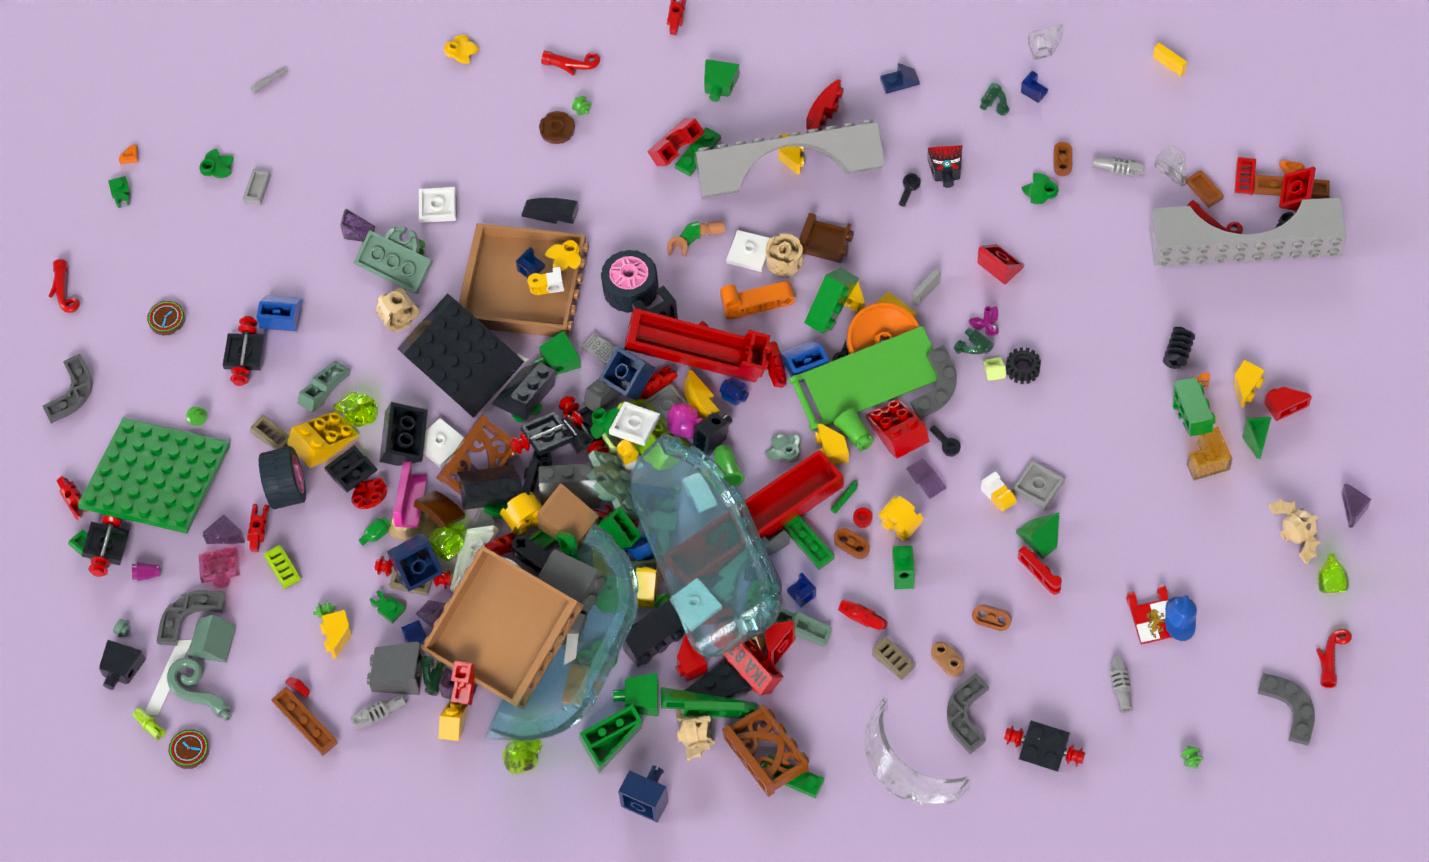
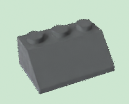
M593 464L539 467L541 505L545 504L561 483L589 508H599V493L593 487L598 481H590L587 476L594 469Z

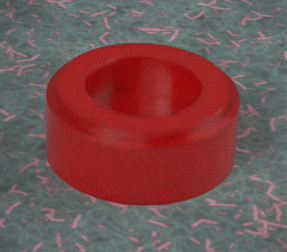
M864 507L856 509L853 513L854 524L860 528H866L871 525L873 520L872 512Z

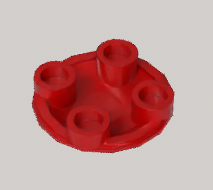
M382 478L361 482L355 487L352 494V504L359 509H370L377 506L387 495V485Z

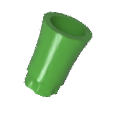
M855 408L844 411L834 421V426L860 452L868 449L874 442V438L860 419Z
M729 445L717 446L713 451L719 486L723 489H731L741 485L745 480V476L737 463Z

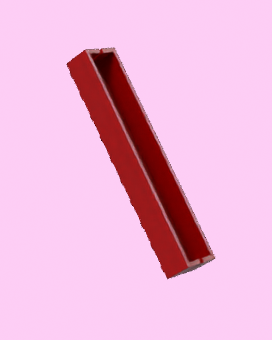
M819 449L665 554L664 564L666 569L675 579L677 578L678 583L683 589L697 578L704 584L721 572L746 548L749 549L763 537L768 540L781 531L785 523L797 515L801 517L844 487V476L833 464L830 465V460Z

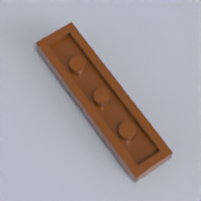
M1255 175L1254 194L1281 196L1284 177ZM1314 179L1311 199L1329 198L1330 180Z
M287 687L271 699L272 703L322 756L338 744L331 733Z

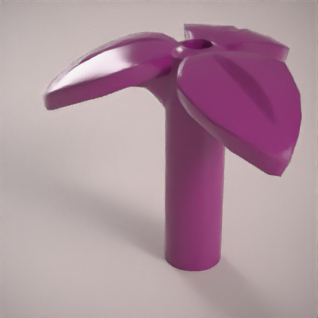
M986 306L984 308V320L979 317L968 320L969 324L977 330L986 327L985 333L987 335L995 336L999 333L998 327L991 324L998 320V309L996 306L993 308Z

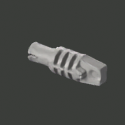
M1095 156L1093 168L1106 169L1110 173L1126 176H1143L1145 168L1144 164L1136 163L1135 160L1116 157L1108 159Z
M1114 657L1111 662L1112 668L1109 670L1113 692L1118 697L1120 712H1130L1133 707L1129 695L1132 689L1128 670L1124 668L1122 657Z
M400 694L388 701L381 700L373 706L370 705L350 718L357 730L372 725L374 722H378V720H383L384 717H389L391 712L406 706V703Z

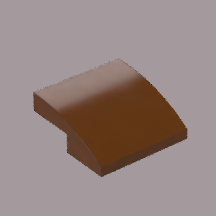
M436 490L414 501L413 507L429 513L428 521L440 527L446 528L465 518L464 512L456 503Z

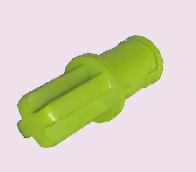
M142 708L135 709L132 715L142 725L143 730L148 731L155 740H160V737L163 738L166 731L156 723L154 717H150Z

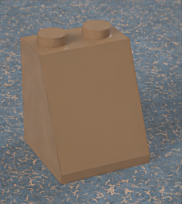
M561 483L538 511V529L557 541L556 534L560 531L573 534L577 540L578 551L580 548H585L590 535L597 532L595 526L599 523V515Z

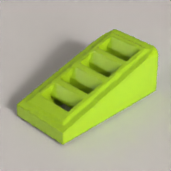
M281 545L264 553L266 562L283 589L301 580ZM285 561L284 563L275 567V565H277L278 563ZM289 567V569H287L286 571L279 573L280 571ZM291 573L293 574V576L289 577L286 580H283L284 577L290 575Z

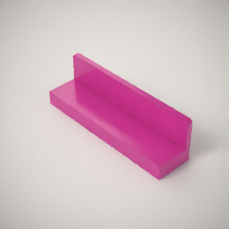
M403 462L393 510L395 527H418L421 510L413 506L415 499L424 496L428 477L427 475L412 474L411 462Z

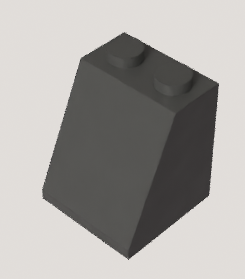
M553 549L538 576L540 580L583 604L582 611L588 613L608 580L598 569Z
M420 642L375 647L374 655L371 654L370 656L371 673L367 674V684L370 685L372 692L419 695L425 660Z

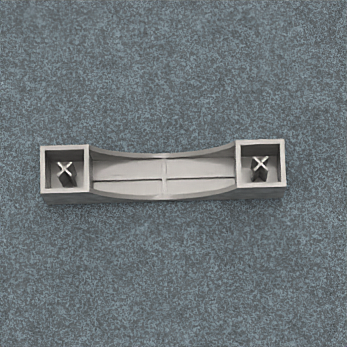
M871 119L861 121L860 125L847 123L843 124L842 128L829 126L825 127L824 131L811 129L802 135L800 132H793L782 138V135H775L764 141V138H757L746 144V141H739L728 147V144H721L712 150L709 147L699 148L694 157L701 197L703 199L738 193L745 174L758 159L772 151L786 147H804L821 152L836 162L845 174L881 169L885 166L878 122H873Z
M1340 198L1302 200L1297 212L1286 223L1273 230L1257 234H1236L1218 229L1201 219L1190 206L1152 208L1149 227L1154 266L1162 267L1169 265L1184 266L1187 264L1203 265L1206 263L1221 264L1225 262L1239 263L1243 261L1336 257L1341 256L1346 239Z

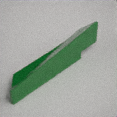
M665 687L660 688L661 709H681V717L710 715V717L744 718L758 709V704L754 702Z

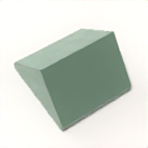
M215 615L197 620L188 657L227 663L236 626Z

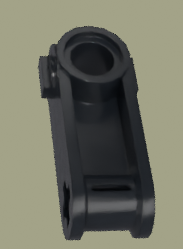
M525 536L515 537L512 541L515 557L540 574L550 554Z

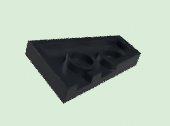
M725 659L684 691L731 698L743 691H751L752 687Z

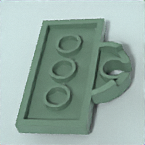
M393 227L387 232L385 237L369 230L354 264L418 294L433 264V260L418 254L420 241L417 234L411 230L409 232V239L403 242L402 236L408 229L406 227Z
M593 450L588 456L594 469L587 476L590 481H598L593 486L599 493L598 498L611 501L615 509L621 506L632 520L645 521L648 518L645 507L629 480L630 476L622 466L621 459L616 455Z

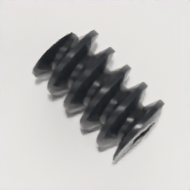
M1183 327L1173 328L1165 356L1163 357V363L1167 367L1179 369L1180 366L1187 365L1195 334Z

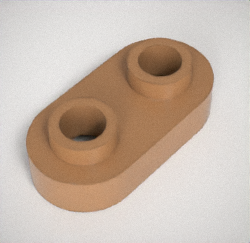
M939 641L933 644L931 648L932 659L947 675L951 677L960 676L964 671V661L946 642ZM938 649H944L945 651L939 652ZM951 663H957L958 665L952 666Z

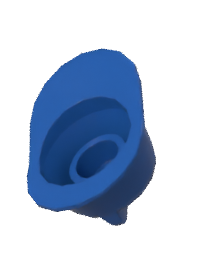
M658 534L642 535L631 547L617 549L628 550L636 560L654 559L657 557L655 540Z
M1188 595L1169 599L1165 607L1166 630L1174 639L1186 641L1195 633L1196 604L1189 599Z

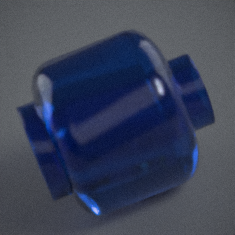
M736 378L724 380L719 390L722 399L733 405H739L741 402L744 403L749 396L747 384Z

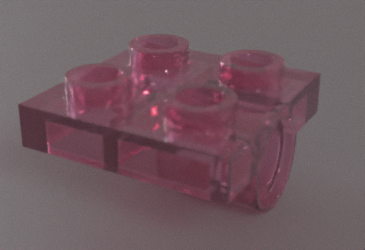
M237 547L200 554L199 571L201 583L212 581L214 586L224 588L230 584V577L239 576L240 564Z

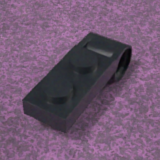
M534 451L529 467L525 468V482L522 484L523 492H526L527 495H530V492L534 494L539 476V467L552 466L551 452L539 456Z

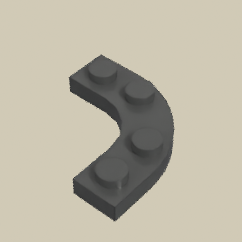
M944 345L926 354L937 380L936 386L932 391L910 402L919 419L943 408L955 391L957 383L956 369Z
M81 354L63 361L71 378L69 390L60 398L42 406L51 424L77 411L86 402L92 386L91 375Z
M197 590L181 595L182 598L173 604L171 603L161 617L156 640L157 644L177 646L183 621L195 612H223L225 592Z
M977 673L973 674L954 690L947 706L948 727L954 738L969 754L973 753L986 741L971 724L967 714L971 704L989 690V686Z
M1263 673L1258 694L1278 699L1290 707L1293 714V724L1289 741L1309 746L1315 722V711L1311 699L1294 682Z

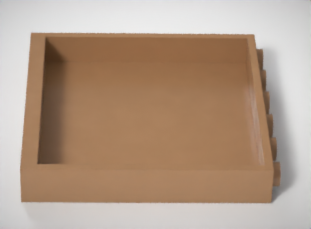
M477 223L459 303L489 330L554 337L564 331L568 337L569 331L572 332L573 329L572 316L576 314L575 300L579 299L580 294L578 285L582 284L583 280L581 270L582 268L585 269L586 258L584 256L589 251V242H586V235ZM568 240L576 242L580 248L579 256L581 257V263L577 269L568 267L566 270L561 271L564 291L541 295L532 294L527 282L528 277L534 273L542 275L553 272L554 259L545 256L546 251L553 245H563Z
M481 546L476 551L471 565L466 568L462 581L455 587L452 598L445 604L442 615L435 621L432 632L425 638L422 650L451 668L454 667L455 661L474 664L475 682L515 707L524 710L584 605L493 551Z

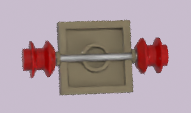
M384 556L377 559L375 570L378 575L385 572L386 577L393 573L389 583L390 588L408 592L401 584L390 558L388 561L384 559ZM447 570L446 573L411 590L410 593L428 596L432 581L435 587L442 584L444 589H446L448 586H451L453 575L450 574V570Z

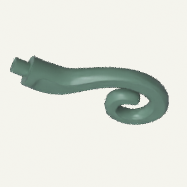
M182 658L175 661L169 667L167 673L168 686L177 697L189 702L209 706L218 718L223 717L225 721L231 719V707L223 698L211 693L190 691L179 684L177 676L184 668H192L194 674L190 677L182 675L181 681L183 684L192 686L201 680L203 670L196 660Z

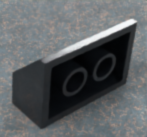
M542 363L522 368L496 397L492 405L526 420L554 387L556 370Z
M395 402L389 404L384 415L379 462L396 466L403 465V462H411V464L422 462L428 410Z
M514 465L457 472L463 510L506 505L514 497L524 493L521 477Z
M667 600L621 633L623 651L637 667L647 664L654 655L664 652L671 643L678 642L685 634L684 624L670 600Z

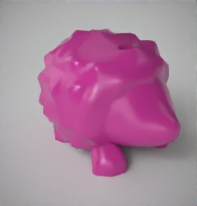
M683 403L675 404L667 412L666 421L667 428L674 437L680 436L693 439L694 427L703 420L699 418L697 408Z

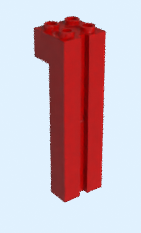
M634 308L629 321L624 349L755 383L759 377H762L763 372L767 370L769 360L766 359L767 353H770L772 343L769 342L770 335L748 330L745 336Z

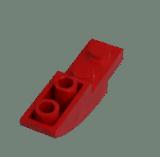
M837 79L817 97L807 115L806 129L823 131L822 125H826L827 118L832 119L834 112L837 113L839 107L838 99L842 98L844 90L841 87V80Z

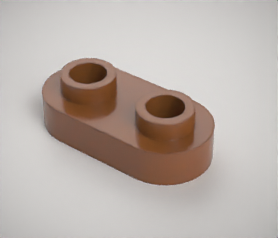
M1059 142L1054 146L1053 169L1059 176H1067L1072 171V147L1066 142Z
M840 528L834 533V543L838 548L857 559H863L868 556L870 546L867 540L847 528Z
M979 604L972 612V619L975 623L998 631L1008 629L1012 623V616L1008 611L990 605ZM980 611H985L986 616H982ZM1000 616L1005 618L1004 622L999 620Z

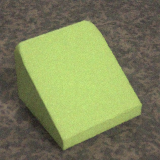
M1002 357L983 360L987 380L1006 378V369Z
M604 433L602 435L604 446L608 447L610 454L617 455V445L620 442L614 435Z

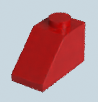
M1281 387L1270 390L1266 394L1264 404L1275 421H1278L1309 407L1312 396L1309 393Z
M690 632L685 633L677 655V666H675L680 677L683 676L686 682L708 672L707 663Z

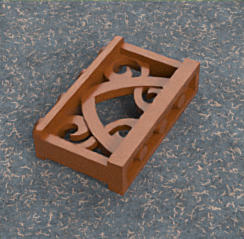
M482 414L465 435L436 479L444 482L460 494L459 483L449 475L457 476V472L465 471L463 470L465 466H460V461L466 462V471L471 470V460L465 452L468 450L477 453L486 449L488 468L507 466V459L509 457L512 458L516 454L510 445L512 438ZM482 428H485L495 437L489 439L488 435ZM474 441H478L479 445L483 443V446L480 448H476L474 446ZM502 441L506 446L505 451L500 453L498 447H501V445L493 447L492 442ZM496 458H499L500 460L496 465Z
M761 705L759 709L733 725L724 727L722 732L724 740L769 797L778 788L802 773L808 772L809 759L804 752L800 753L797 749L796 741L786 735L785 727L781 723L778 724L776 722V717L772 710H767L764 705ZM763 720L767 723L765 728H761L759 723L757 726L758 731H753V724L755 722ZM748 727L749 732L738 734ZM750 740H753L754 746L750 749L746 748L747 744H751ZM757 740H765L777 744L775 760L768 757H753L758 749ZM789 758H793L797 762L796 766L791 769L781 767V764L785 766L791 765V763L787 762ZM763 762L771 764V767L767 764L766 768H762L760 765ZM778 771L783 773L782 775L778 776L777 778L771 781V779L776 775Z

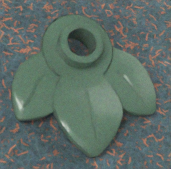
M795 433L789 437L783 434H776L771 439L773 447L765 452V455L772 460L784 459L787 462H794L800 455L799 446L801 439Z

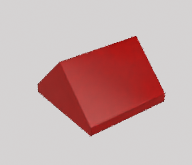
M1314 166L1284 174L1279 202L1281 209L1297 211L1302 200L1311 199L1316 171Z
M997 244L980 246L978 249L977 263L1004 285L1024 267L1021 262Z
M793 621L764 625V642L767 658L775 666L795 641V622Z

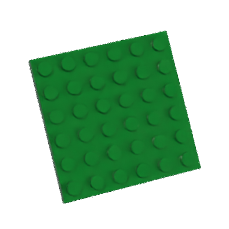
M123 417L79 500L78 507L79 509L188 534L230 448V442Z

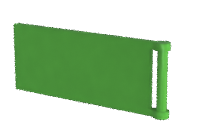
M921 326L807 372L792 376L788 380L791 385L793 384L810 423V430L815 431L817 430V424L825 426L831 424L840 414L850 408H855L857 413L934 383L937 378L926 357V354L932 351L933 347L924 327ZM803 379L820 414L821 421L817 422L800 384V381Z

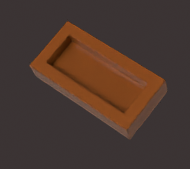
M1202 170L1186 179V184L1208 208L1223 200L1224 195Z

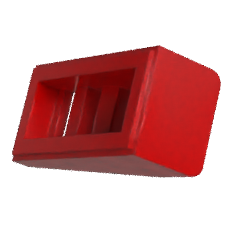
M1237 158L1234 193L1253 195L1256 159ZM1241 166H1242V167H1251V169H1250V170H1248V169H1241ZM1240 173H1248L1250 176L1240 175ZM1240 179L1250 180V182H1241ZM1239 185L1249 186V189H1241Z

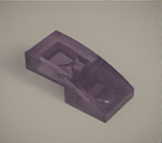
M923 458L906 468L915 483L921 486L929 499L946 489L942 480Z

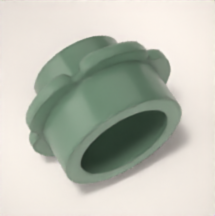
M120 619L115 624L113 632L117 634V637L128 635L131 629L129 620Z

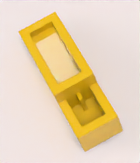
M689 370L683 383L688 405L697 408V414L703 420L712 413L719 414L720 410L712 402L714 397L712 392L692 370Z

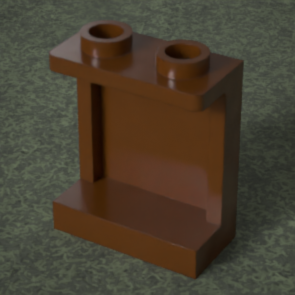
M809 213L799 238L803 254L841 263L842 258L847 256L849 249L847 245L848 242H852L854 231H852V224L848 223L846 228L816 221V214Z

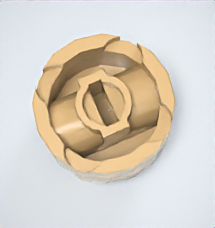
M783 233L780 236L772 237L767 242L765 249L767 269L777 276L793 277L803 264V248L800 240L792 234Z
M402 287L389 294H383L377 299L376 314L387 330L391 329L392 332L401 331L412 324L411 320L413 318L416 320L418 317V307Z

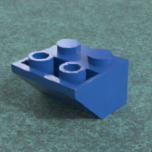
M266 295L260 300L256 315L260 329L297 331L303 298Z
M815 340L780 352L790 377L829 363L822 345Z

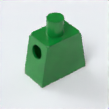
M706 59L704 89L705 93L710 94L709 99L711 101L718 102L720 96L728 97L731 95L740 76L739 64Z
M564 331L539 347L541 358L533 361V364L542 363L555 369V375L581 368L580 357Z
M621 506L606 515L595 526L597 538L600 541L604 540L610 549L629 548L642 536Z
M911 545L893 546L894 590L914 589L913 547ZM907 573V577H901L900 574Z
M657 673L626 678L625 689L613 690V701H625V708L633 704L638 714L658 716Z

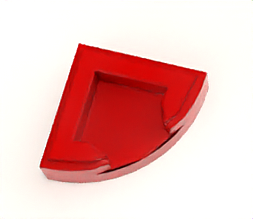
M289 677L285 681L291 689L303 697L307 698L311 693L300 679Z

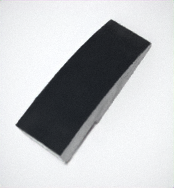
M562 198L529 199L525 203L521 216L557 224V221L574 224L579 210L578 201Z

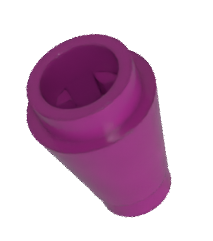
M140 562L132 564V580H137L138 582L160 577V565Z

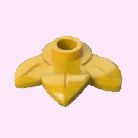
M458 35L444 45V52L448 57L455 58L457 62L469 64V56L479 51V47L469 41V36Z
M572 240L564 242L563 245H553L545 253V256L554 259L553 268L560 267L561 271L566 270L568 267L577 269L581 263L579 245Z

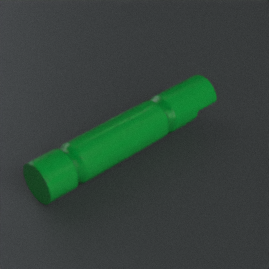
M857 480L853 481L830 508L834 514L840 510L857 490Z

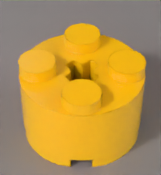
M525 492L507 503L509 507L506 510L504 508L501 510L500 514L512 532L518 536H524L531 527H538V511L542 505L533 492H530V495H527Z
M896 495L890 499L878 515L882 520L881 525L888 531L894 530L896 536L901 541L909 539L924 521L921 513L917 515L914 512L915 507L910 502L900 496L896 498Z

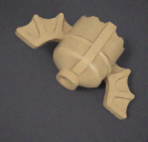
M1279 499L1277 502L1268 503L1274 515H1288L1282 521L1283 530L1280 531V534L1285 541L1290 540L1295 544L1305 543L1299 556L1305 565L1309 564V561L1317 556L1316 547L1320 544V541L1314 537L1318 533L1315 521L1318 519L1316 514L1312 516L1310 513L1303 511V508L1297 510L1295 501L1287 503Z
M675 710L677 721L682 722L680 729L676 730L678 742H682L687 747L685 749L687 761L694 757H702L703 751L710 749V746L715 744L713 738L710 737V715L681 717V711Z

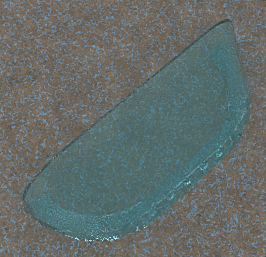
M662 434L640 456L634 467L631 477L632 502L691 646L702 656L718 657L760 635L775 623L781 609V601L777 597V594L780 592L778 578L741 493L736 485L730 486L724 478L727 475L726 472L697 447L692 445L688 448L682 444L681 439Z
M593 523L578 548L579 552H577V555L581 562L598 569L608 580L590 612L581 610V614L586 615L587 619L581 635L578 636L576 659L564 665L566 636L524 710L515 707L503 699L486 732L484 740H539L555 736L568 730L583 718L599 696L635 620L638 609V582L633 565L625 550L617 545L609 533Z

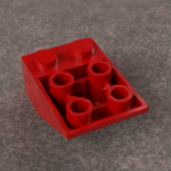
M899 399L891 401L887 405L865 415L887 450L896 459L930 442L925 423Z

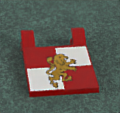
M1165 585L1158 586V601L1145 604H1137L1135 592L1127 593L1126 601L1132 614L1140 644L1173 638L1166 630L1165 607L1169 600Z

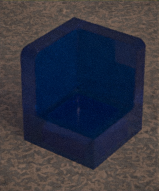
M1031 71L1021 83V93L1039 103L1048 93V89L1037 83L1038 74Z
M531 247L516 260L517 271L526 278L534 273L539 274L545 268V264L535 257L534 249Z
M801 572L798 574V581L787 589V593L802 608L816 597V587Z
M420 620L401 627L407 643L420 642L422 644L427 637Z

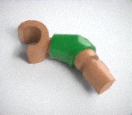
M699 221L687 224L679 237H672L668 241L667 255H671L672 249L678 247L682 249V256L686 257L687 245H691L696 239H701L706 234L711 236L725 233L724 221L708 222L707 225L699 223Z

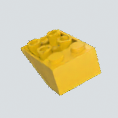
M335 410L292 427L287 444L292 446L297 455L312 468L326 462L359 437V434Z

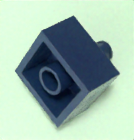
M617 346L599 380L623 395L638 401L656 367Z
M422 533L387 551L401 584L408 592L443 574L429 541Z
M653 765L647 778L629 770L618 791L621 807L658 823L668 804L667 788L658 783L661 775L664 773L663 769L658 767L656 770L657 766Z

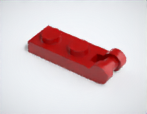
M1025 545L1020 548L1018 560L1051 594H1059L1062 584L1061 577L1054 576L1049 567L1038 560L1033 550H1029Z

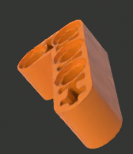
M782 281L738 292L736 286L732 284L720 289V300L727 319H736L788 306L796 301L789 281Z

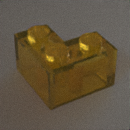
M1214 427L1213 432L1199 435L1198 446L1200 450L1189 453L1186 464L1193 481L1230 470L1232 456L1219 428Z

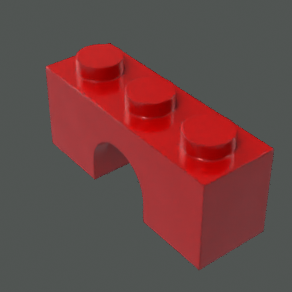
M685 118L647 152L656 166H667L679 156L677 151L681 147L694 143L705 132L695 118Z

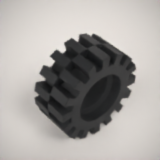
M1020 347L1019 351L1016 348L1013 350V353H1009L1006 361V373L1011 380L1014 378L1015 383L1019 380L1021 381L1020 384H1024V381L1029 384L1031 380L1035 381L1036 377L1039 376L1041 359H1039L1038 353L1035 355L1034 350L1029 352L1030 348L1026 347L1025 351L1023 347ZM1024 361L1029 363L1031 367L1027 370H1021L1016 367V364Z

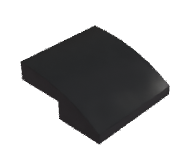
M355 445L324 467L327 474L347 493L378 471L369 458L364 456Z

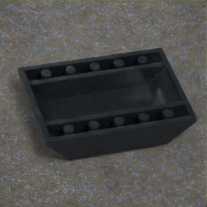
M448 293L397 348L473 418L524 363L514 351Z

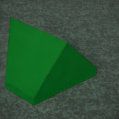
M1272 417L1246 418L1242 438L1257 459H1261Z
M1059 513L1031 519L1016 531L1042 559L1057 548Z

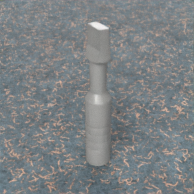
M284 67L270 77H266L253 85L251 90L253 93H256L287 70Z

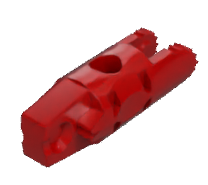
M670 0L666 23L670 25V35H677L678 26H682L686 0H681V3L676 2V0Z
M772 341L770 353H767L766 359L769 360L767 370L773 386L783 388L787 385L785 368L778 344Z
M668 365L663 367L650 377L639 399H646L674 381L678 374L672 371Z
M60 476L56 480L61 489L59 492L74 517L79 520L82 515L78 510V502L82 495L73 481Z
M257 504L252 505L247 541H250L249 548L251 552H259L260 543L264 542L270 505H264L262 516L257 515Z
M511 532L488 542L484 547L502 556L514 550L512 540L515 538V534Z
M843 599L839 605L838 611L863 626L876 630L885 629L888 626V621L859 603Z

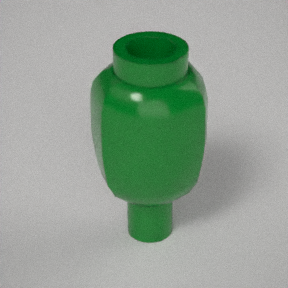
M385 517L375 519L365 528L364 536L358 541L364 546L367 542H375L388 533L391 524Z

